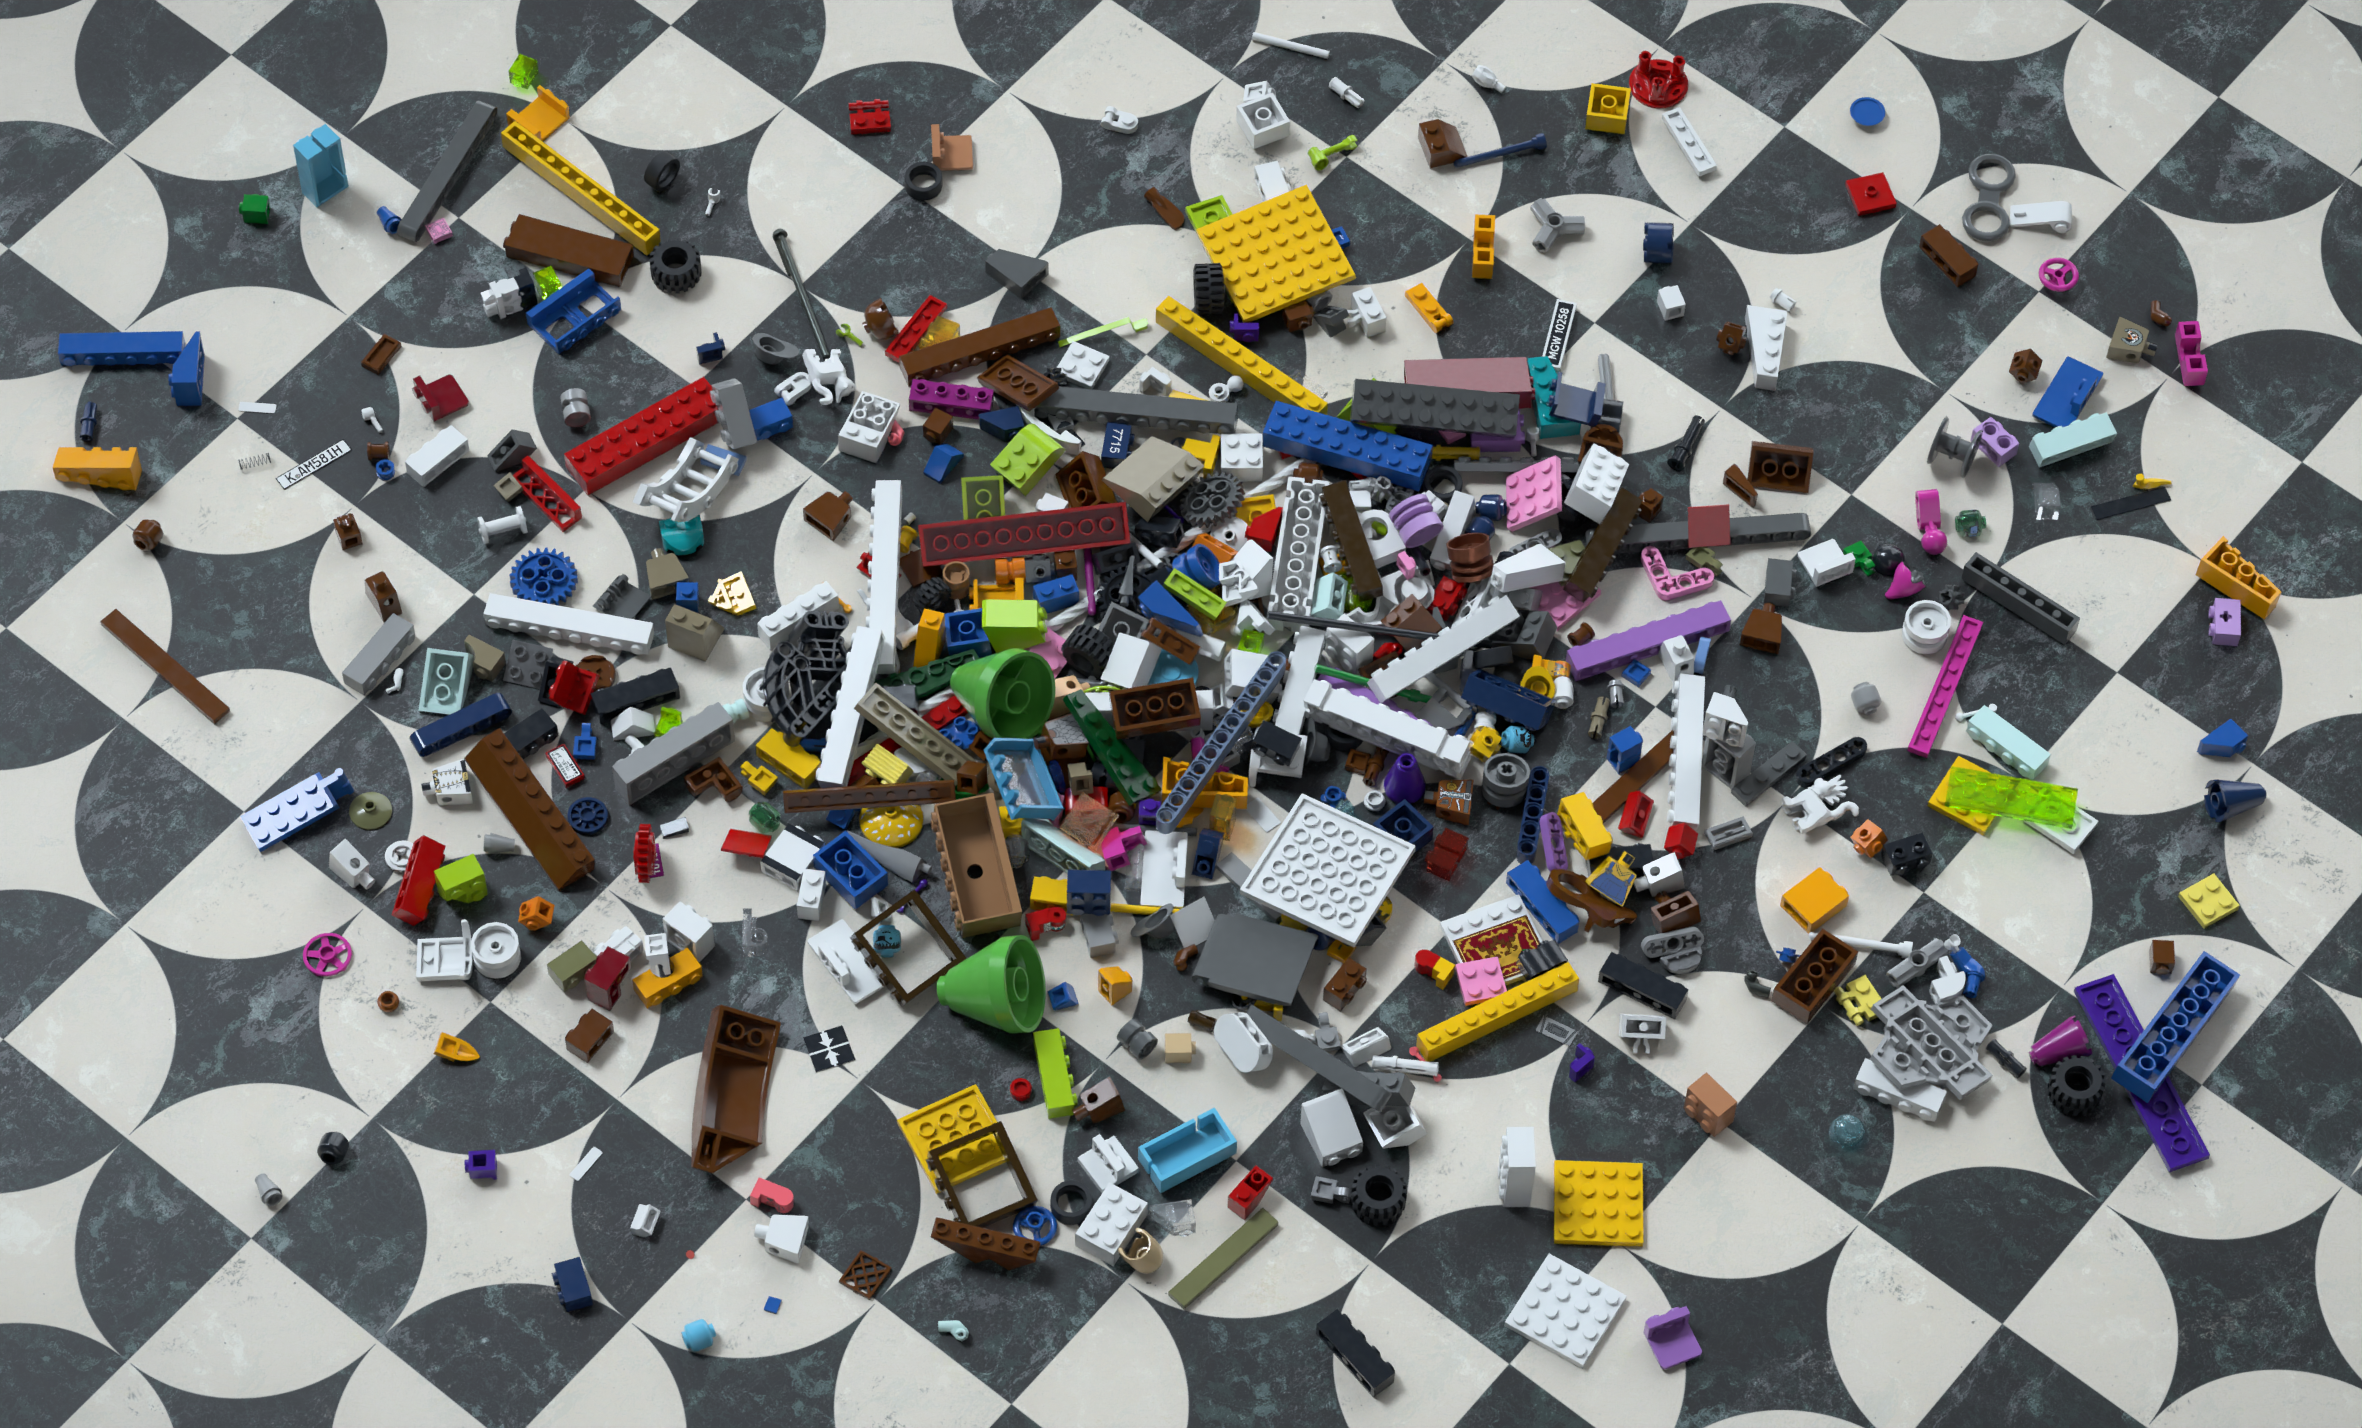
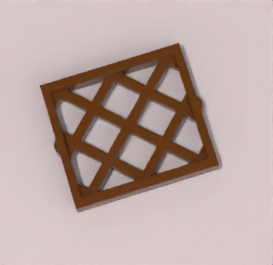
M860 1250L840 1278L839 1283L851 1289L854 1293H858L870 1300L890 1273L892 1267ZM863 1257H867L872 1262L864 1263ZM860 1258L861 1264L855 1265ZM876 1264L881 1265L885 1269L877 1271ZM873 1265L874 1272L866 1273L865 1267ZM862 1267L863 1274L855 1275L854 1269ZM852 1271V1276L847 1277L849 1272ZM884 1273L879 1280L878 1274ZM875 1275L876 1281L868 1283L867 1276ZM864 1277L865 1284L858 1285L856 1279ZM853 1279L855 1286H851L846 1281ZM875 1285V1287L873 1288V1290L870 1291V1287H869V1286ZM867 1287L868 1293L865 1294L859 1288Z

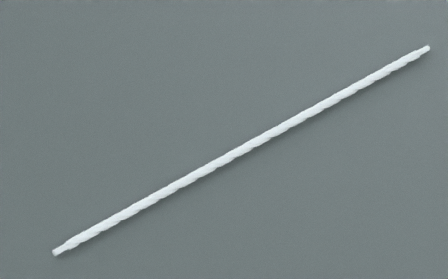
M1301 458L1244 494L1243 497L1250 498L1267 495L1271 490L1287 482L1288 476L1293 477L1294 468L1298 469L1301 462L1313 464L1316 462ZM1213 523L1210 524L1209 528H1206L1205 524L1201 528L1196 525L1184 533L1178 548L1162 547L1154 555L1163 562V556L1167 557L1171 552L1178 553L1190 545L1197 538V535L1210 532L1214 526ZM1146 558L1135 565L1137 566V572H1141L1143 568L1147 572L1155 567ZM1099 590L1095 591L1093 594L1095 596L1096 602L1098 598H1101L1097 596V592ZM1085 597L1074 606L1046 623V626L1056 632L1067 622L1076 619L1088 611V597ZM949 685L943 691L919 705V717H922L954 696L955 694L951 686ZM880 730L864 742L858 744L854 760L874 748L876 744H880L888 739L889 736Z

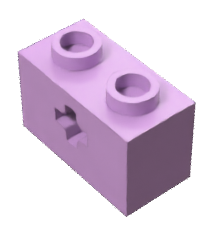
M2215 598L2213 606L2209 607V618H2212V623L2209 625V636H2212V644L2238 646L2241 636L2240 600Z

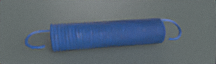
M1472 711L1473 717L1464 725L1459 726L1454 735L1465 736L1477 713Z

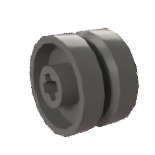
M1509 753L1496 754L1490 757L1484 764L1481 786L1483 797L1489 803L1498 807H1514L1522 803L1527 795L1530 776L1528 763L1523 758Z

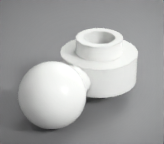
M1232 376L1229 378L1227 385L1223 383L1212 385L1209 389L1210 400L1227 402L1231 391L1238 392L1243 388L1244 382L1242 378Z

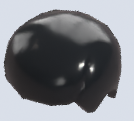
M1890 543L1879 545L1872 559L1875 564L1874 569L1882 575H1894L1898 565L1904 562L1905 556L1902 549Z

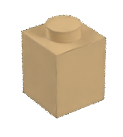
M1165 1033V1063H1191L1192 1055L1196 1054V1041H1191V1033Z

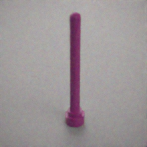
M1084 548L1086 591L1089 602L1088 614L1094 616L1096 614V601L1093 595L1095 586L1093 561L1091 558L1092 548Z

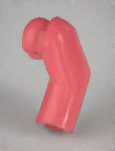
M895 420L891 429L890 437L888 436V442L893 446L899 445L904 436V430Z

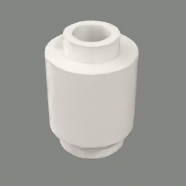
M1557 677L1554 680L1555 694L1552 699L1556 700V707L1566 709L1573 704V684L1568 677Z

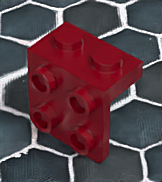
M451 374L427 385L421 376L413 378V394L416 399L421 401L423 410L426 414L430 415L434 422L469 405L468 398Z

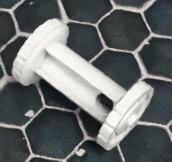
M521 506L516 507L515 515L484 522L482 517H477L478 530L484 544L489 543L488 536L520 528L523 534L528 533L526 517L523 515Z

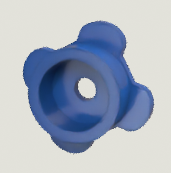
M1329 786L1320 799L1336 809L1339 807V803L1346 799V794L1336 786Z
M1783 947V951L1776 950V953L1780 954L1779 960L1795 963L1797 957L1801 956L1795 954L1796 950Z

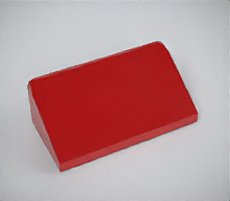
M1640 790L1630 792L1618 829L1633 836L1643 838L1654 800Z

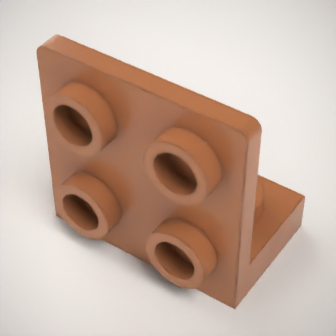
M932 124L933 164L941 171L972 170V136H944V132L939 131V124Z

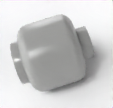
M1869 682L1856 685L1851 693V698L1857 712L1865 713V715L1875 713L1877 707L1882 702L1876 686L1869 684Z

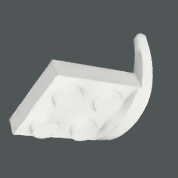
M1259 727L1256 728L1255 733H1254V737H1255V735H1256V733H1257ZM1295 734L1301 737L1302 740L1289 767L1278 765L1273 759L1267 756H1259L1251 749L1249 786L1255 787L1257 772L1301 778L1308 736Z
M467 920L461 921L463 937L418 939L417 981L470 979L473 967L471 932Z

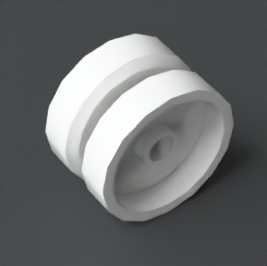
M1930 600L1918 601L1911 605L1906 612L1902 628L1904 643L1911 650L1920 654H1932L1941 650L1947 642L1951 626V617L1948 610L1942 604Z
M760 667L751 671L745 677L743 695L749 715L756 720L767 722L773 717L768 706H763L765 702L763 690L760 691L759 688L763 685L765 667ZM787 682L784 685V689L789 700V683Z
M499 922L487 923L473 934L471 940L475 967L481 974L495 979L503 978L512 974L518 968L521 954L518 935L513 928Z

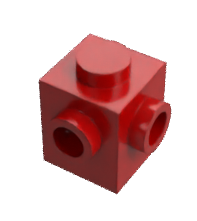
M1686 823L1670 826L1664 849L1670 854L1675 853L1677 859L1694 855L1698 833Z

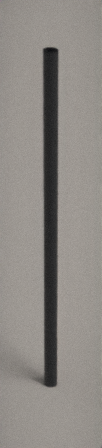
M1274 611L1267 612V619L1421 640H1427L1430 637L1434 640L1439 637L1438 633ZM1484 639L1474 647L1491 649L1492 640Z

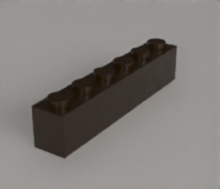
M1346 480L1323 486L1322 495L1319 496L1322 508L1326 507L1328 513H1325L1328 525L1333 526L1334 530L1331 531L1335 543H1339L1338 554L1340 560H1345L1346 566H1344L1346 577L1352 580L1350 588L1353 596L1357 595L1359 603L1383 596V585Z
M1621 487L1617 492L1612 507L1601 523L1598 524L1563 587L1564 591L1583 603L1588 597L1593 598L1598 590L1596 584L1598 581L1602 582L1607 574V571H1605L1606 566L1610 567L1616 557L1613 555L1615 550L1618 551L1625 541L1622 539L1623 535H1627L1633 527V524H1631L1632 519H1636L1642 510L1639 508L1643 501L1642 499Z

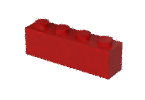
M425 835L414 841L392 916L413 926L426 919L429 912L427 906L434 895L433 886L436 883L434 871L439 869L445 859V854H443L445 845Z

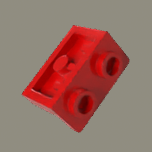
M1443 576L1434 590V600L1426 608L1427 611L1433 615V608L1438 607L1442 619L1447 621L1450 615L1453 616L1455 614L1459 600L1465 598L1468 591L1466 583H1458Z

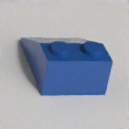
M200 331L194 333L174 363L172 374H169L168 380L169 386H171V396L175 398L177 406L202 405L205 353Z
M1157 580L1138 597L1141 612L1148 620L1153 617L1168 627L1198 637L1203 635L1200 624Z

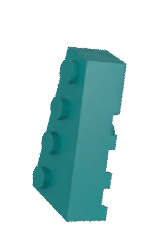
M1548 356L1527 358L1529 376H1533V388H1535V400H1532L1536 425L1539 428V439L1580 435V423L1549 416L1550 407H1547L1549 395H1552V391H1549L1551 380L1556 378L1557 373Z

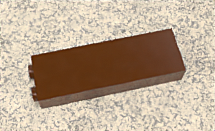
M521 214L518 215L516 221L512 222L510 235L505 237L503 248H505L506 257L575 276H579L587 269H590L594 273L595 281L616 287H621L634 258L633 244Z

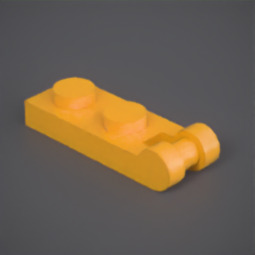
M1423 283L1405 291V297L1434 333L1441 331L1442 327H1449L1454 323L1451 315L1445 312Z

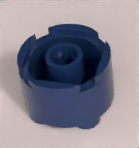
M1645 223V239L1643 240L1644 262L1672 263L1674 223Z

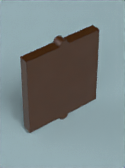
M921 549L914 552L910 551V554L900 558L899 566L913 588L923 583L925 584L927 580L931 581L932 578L943 575L939 565L922 567Z

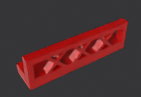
M529 455L522 459L523 468L512 475L523 487L524 490L522 492L562 532L581 520V507ZM527 474L531 481L530 483H521L518 479ZM542 489L544 494L543 496H534L532 490ZM555 502L557 508L547 509L545 503ZM559 515H568L571 519L562 524L558 517Z

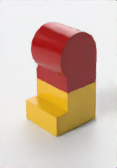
M1426 949L1418 951L1415 955V970L1420 974H1427L1434 978L1436 986L1443 990L1455 973V964Z

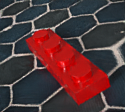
M929 295L885 350V356L899 363V356L913 352L945 312L947 303Z

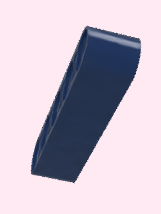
M495 693L414 731L409 739L419 756L426 757L505 720L511 715L512 710L502 693Z
M1536 766L1530 772L1516 859L1520 864L1527 860L1532 864L1536 858L1541 829L1540 818L1543 816L1549 782V771L1543 766Z

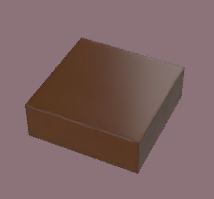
M1350 749L1344 770L1365 775L1371 754Z

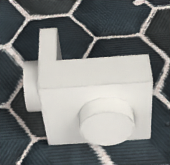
M1154 367L1148 372H1144L1139 378V390L1142 393L1150 386L1165 396L1171 392L1172 380L1165 373L1159 372Z

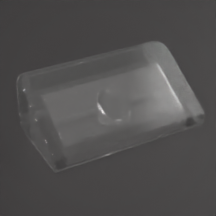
M1143 844L1137 845L1128 853L1130 865L1126 866L1125 891L1140 892L1144 857Z

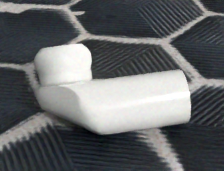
M1238 611L1232 613L1230 622V633L1235 637L1244 634L1237 627Z
M630 734L625 739V742L632 748L631 754L636 749L644 747L633 734Z

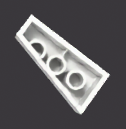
M1747 305L1745 323L1747 325V337L1750 345L1755 388L1776 390L1787 311Z

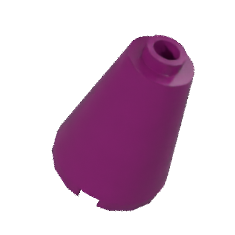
M2075 1015L2066 1019L2031 1046V1051L2028 1053L2033 1064L2037 1063L2039 1066L2058 1063L2059 1061L2062 1062L2065 1057L2071 1059L2073 1055H2076L2077 1058L2092 1055V1049L2087 1050L2085 1045L2089 1043L2080 1022L2075 1021Z

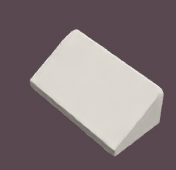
M1377 1027L1341 1045V1049L1351 1064L1357 1067L1373 1059V1055L1379 1056L1389 1051L1391 1045L1389 1037Z

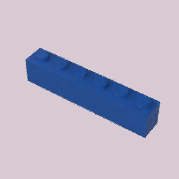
M183 331L59 334L58 356L61 365L174 364L185 348Z

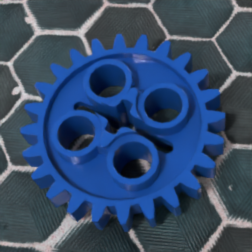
M545 547L544 552L537 548L535 554L529 550L528 557L522 554V561H515L516 567H511L512 573L509 575L510 586L513 595H517L519 599L547 604L554 603L559 606L560 600L566 603V596L572 597V591L576 590V583H578L577 569H575L574 562H570L569 556L564 558V552H560L557 555L555 548L551 553L548 552L547 547Z

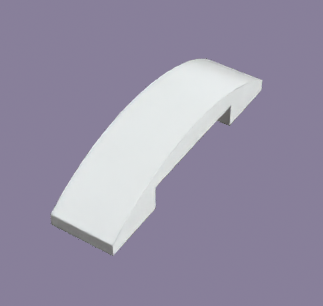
M1019 406L1024 426L1029 424L1037 425L1066 449L1064 453L1074 455L1081 453V440L1067 430L1059 435L1034 417V409L1029 412Z

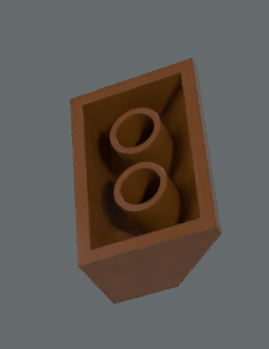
M1752 441L1747 479L1753 487L1808 493L1814 454L1813 448Z
M1082 451L1055 474L1063 498L1068 501V508L1117 503L1112 489L1102 481L1106 473L1101 459L1097 455Z

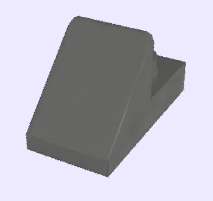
M1327 306L1316 312L1313 318L1329 337H1333L1346 329L1343 319L1349 317V314L1345 308Z

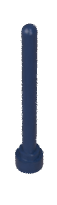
M1543 133L1536 134L1529 141L1457 159L1453 164L1458 168L1530 148L1546 149V138Z

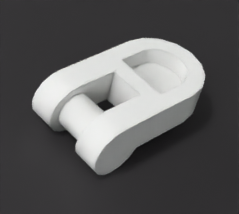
M1112 106L1106 108V116L1101 121L1103 128L1125 134H1130L1137 130L1138 119L1135 115L1119 111Z
M798 372L779 384L774 392L784 399L787 406L792 405L796 399L811 389L812 383L808 379L809 374ZM792 388L793 391L789 393L787 390Z

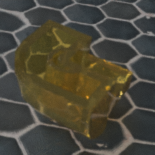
M1222 584L1209 590L1222 599ZM1238 604L1223 608L1214 621L1191 605L1187 606L1189 614L1200 624L1203 634L1208 636L1228 627L1238 613Z

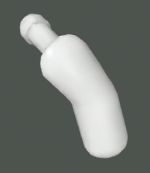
M397 668L393 677L395 686L387 688V694L400 690L404 673L403 669Z

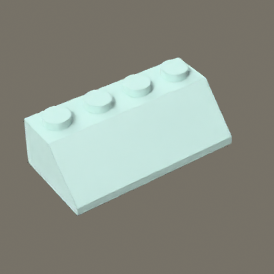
M1025 818L1021 822L1022 844L1068 874V870L1105 871V860L1099 853H1093L1087 849L1084 843L1074 840L1066 831L1059 830L1053 826L1052 822L1048 819Z

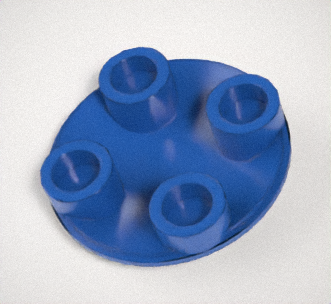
M960 716L939 732L960 749L965 750L970 747L980 729L976 723Z

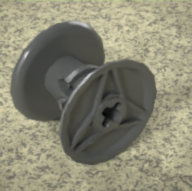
M1946 416L1941 422L1933 440L1927 464H1931L1934 461L1938 452L1948 455L1951 460L1956 458L1963 461L1961 477L1964 478L1976 456L1983 430H1979L1976 433L1972 442L1966 441L1958 435L1956 437L1946 433L1949 425V418Z

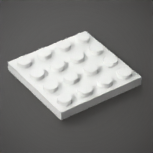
M1548 1254L1506 1319L1504 1326L1582 1369L1624 1304L1627 1296L1559 1258Z

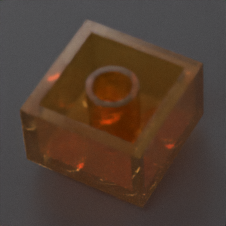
M1082 791L1059 825V828L1096 852L1119 815Z

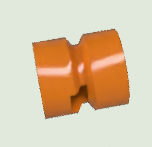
M1024 556L1012 557L1010 562L1006 558H995L996 585H1006L1010 580L1015 584V578H1023V582L1026 583Z

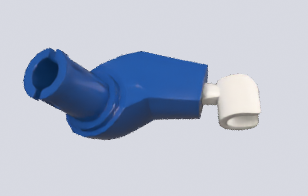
M1953 934L1945 941L1944 946L1948 950H1953L1949 955L1958 971H1964L1967 978L1963 994L1968 998H1976L1980 982L1985 980V970L1963 947L1958 948L1961 942L1958 935Z

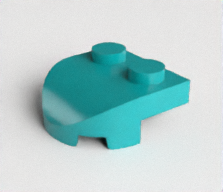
M700 515L685 522L673 521L671 518L659 521L663 548L666 551L670 549L674 551L675 555H687L696 552V547L699 545L703 546L704 535Z

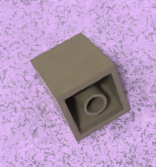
M675 604L665 619L668 647L705 662L724 631V627L715 620Z

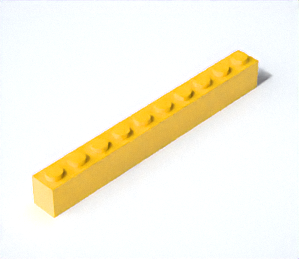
M514 121L501 132L503 148L629 243L633 244L645 255L650 254L655 246H659L661 242L660 229L519 123Z
M1168 296L1156 308L1157 324L1234 376L1241 377L1244 383L1272 402L1280 401L1327 415L1328 403L1172 297Z

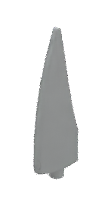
M847 830L877 862L903 879L909 880L911 883L917 880L922 871L930 874L932 871V866L926 864L925 860L912 853L872 842Z

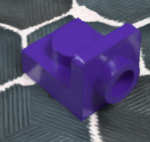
M1580 1043L1576 1046L1575 1056L1577 1058L1570 1064L1569 1078L1574 1082L1578 1081L1594 1067L1595 1056L1593 1052Z

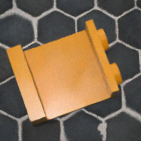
M539 85L537 87L538 97L519 114L511 109L506 113L508 126L516 121L541 141H544L564 124L570 116L568 104L564 100H559L549 89Z

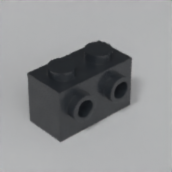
M1923 832L1883 844L1881 857L1890 876L1903 875L1916 868L1923 869L1931 863L1933 855Z

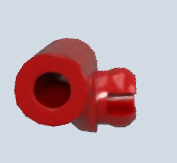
M1384 643L1373 654V661L1394 651L1399 656L1403 652L1402 645L1399 643Z

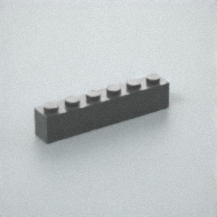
M1975 552L1964 565L1962 580L2064 645L2076 633L2080 617L1979 553Z

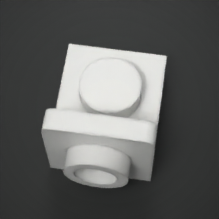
M1267 81L1245 85L1243 101L1246 103L1272 92L1276 97V92Z

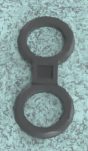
M1984 154L1976 157L1968 169L1970 181L1979 189V197L1977 203L1971 204L1964 211L1962 223L1965 231L1974 239L1994 241L2004 236L2010 226L2009 216L1998 205L2000 192L2006 191L2013 185L2016 174L2014 166L2005 157L1997 154ZM1985 163H1996L2005 169L2007 178L1999 184H1988L1978 177L1977 168ZM1981 210L1991 211L2000 218L2001 226L1993 232H1982L1972 225L1971 216Z

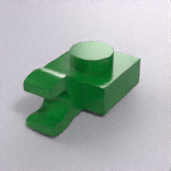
M1862 541L1843 549L1844 555L1849 553L1854 555L1856 559L1854 568L1860 566L1866 576L1874 573L1872 568L1875 567V564L1872 561V554Z

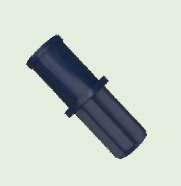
M87 402L85 404L84 414L80 420L82 427L79 438L85 442L93 440L94 426L97 424L95 419L96 403Z

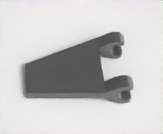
M1440 687L1433 697L1415 714V717L1428 721L1432 727H1442L1448 731L1464 725L1473 715L1469 708H1464L1457 718L1440 704L1448 697L1447 690L1444 687Z

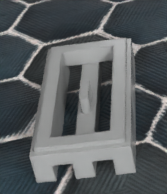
M1744 816L1711 827L1704 832L1705 836L1708 837L1709 844L1712 845L1713 851L1751 838L1753 834ZM1741 824L1743 825V826H1741V827H1739V828H1736V829H1730V828L1736 827V826L1741 825ZM1727 830L1725 833L1713 836V834Z

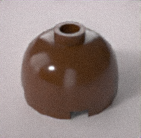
M882 298L868 305L864 313L865 322L862 323L867 334L872 333L878 339H889L899 334L898 328L894 325L893 317Z

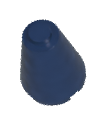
M2214 779L2206 784L2205 789H2208V795H2204V802L2208 815L2211 818L2215 817L2216 822H2222L2263 804L2267 794L2265 788L2259 783Z

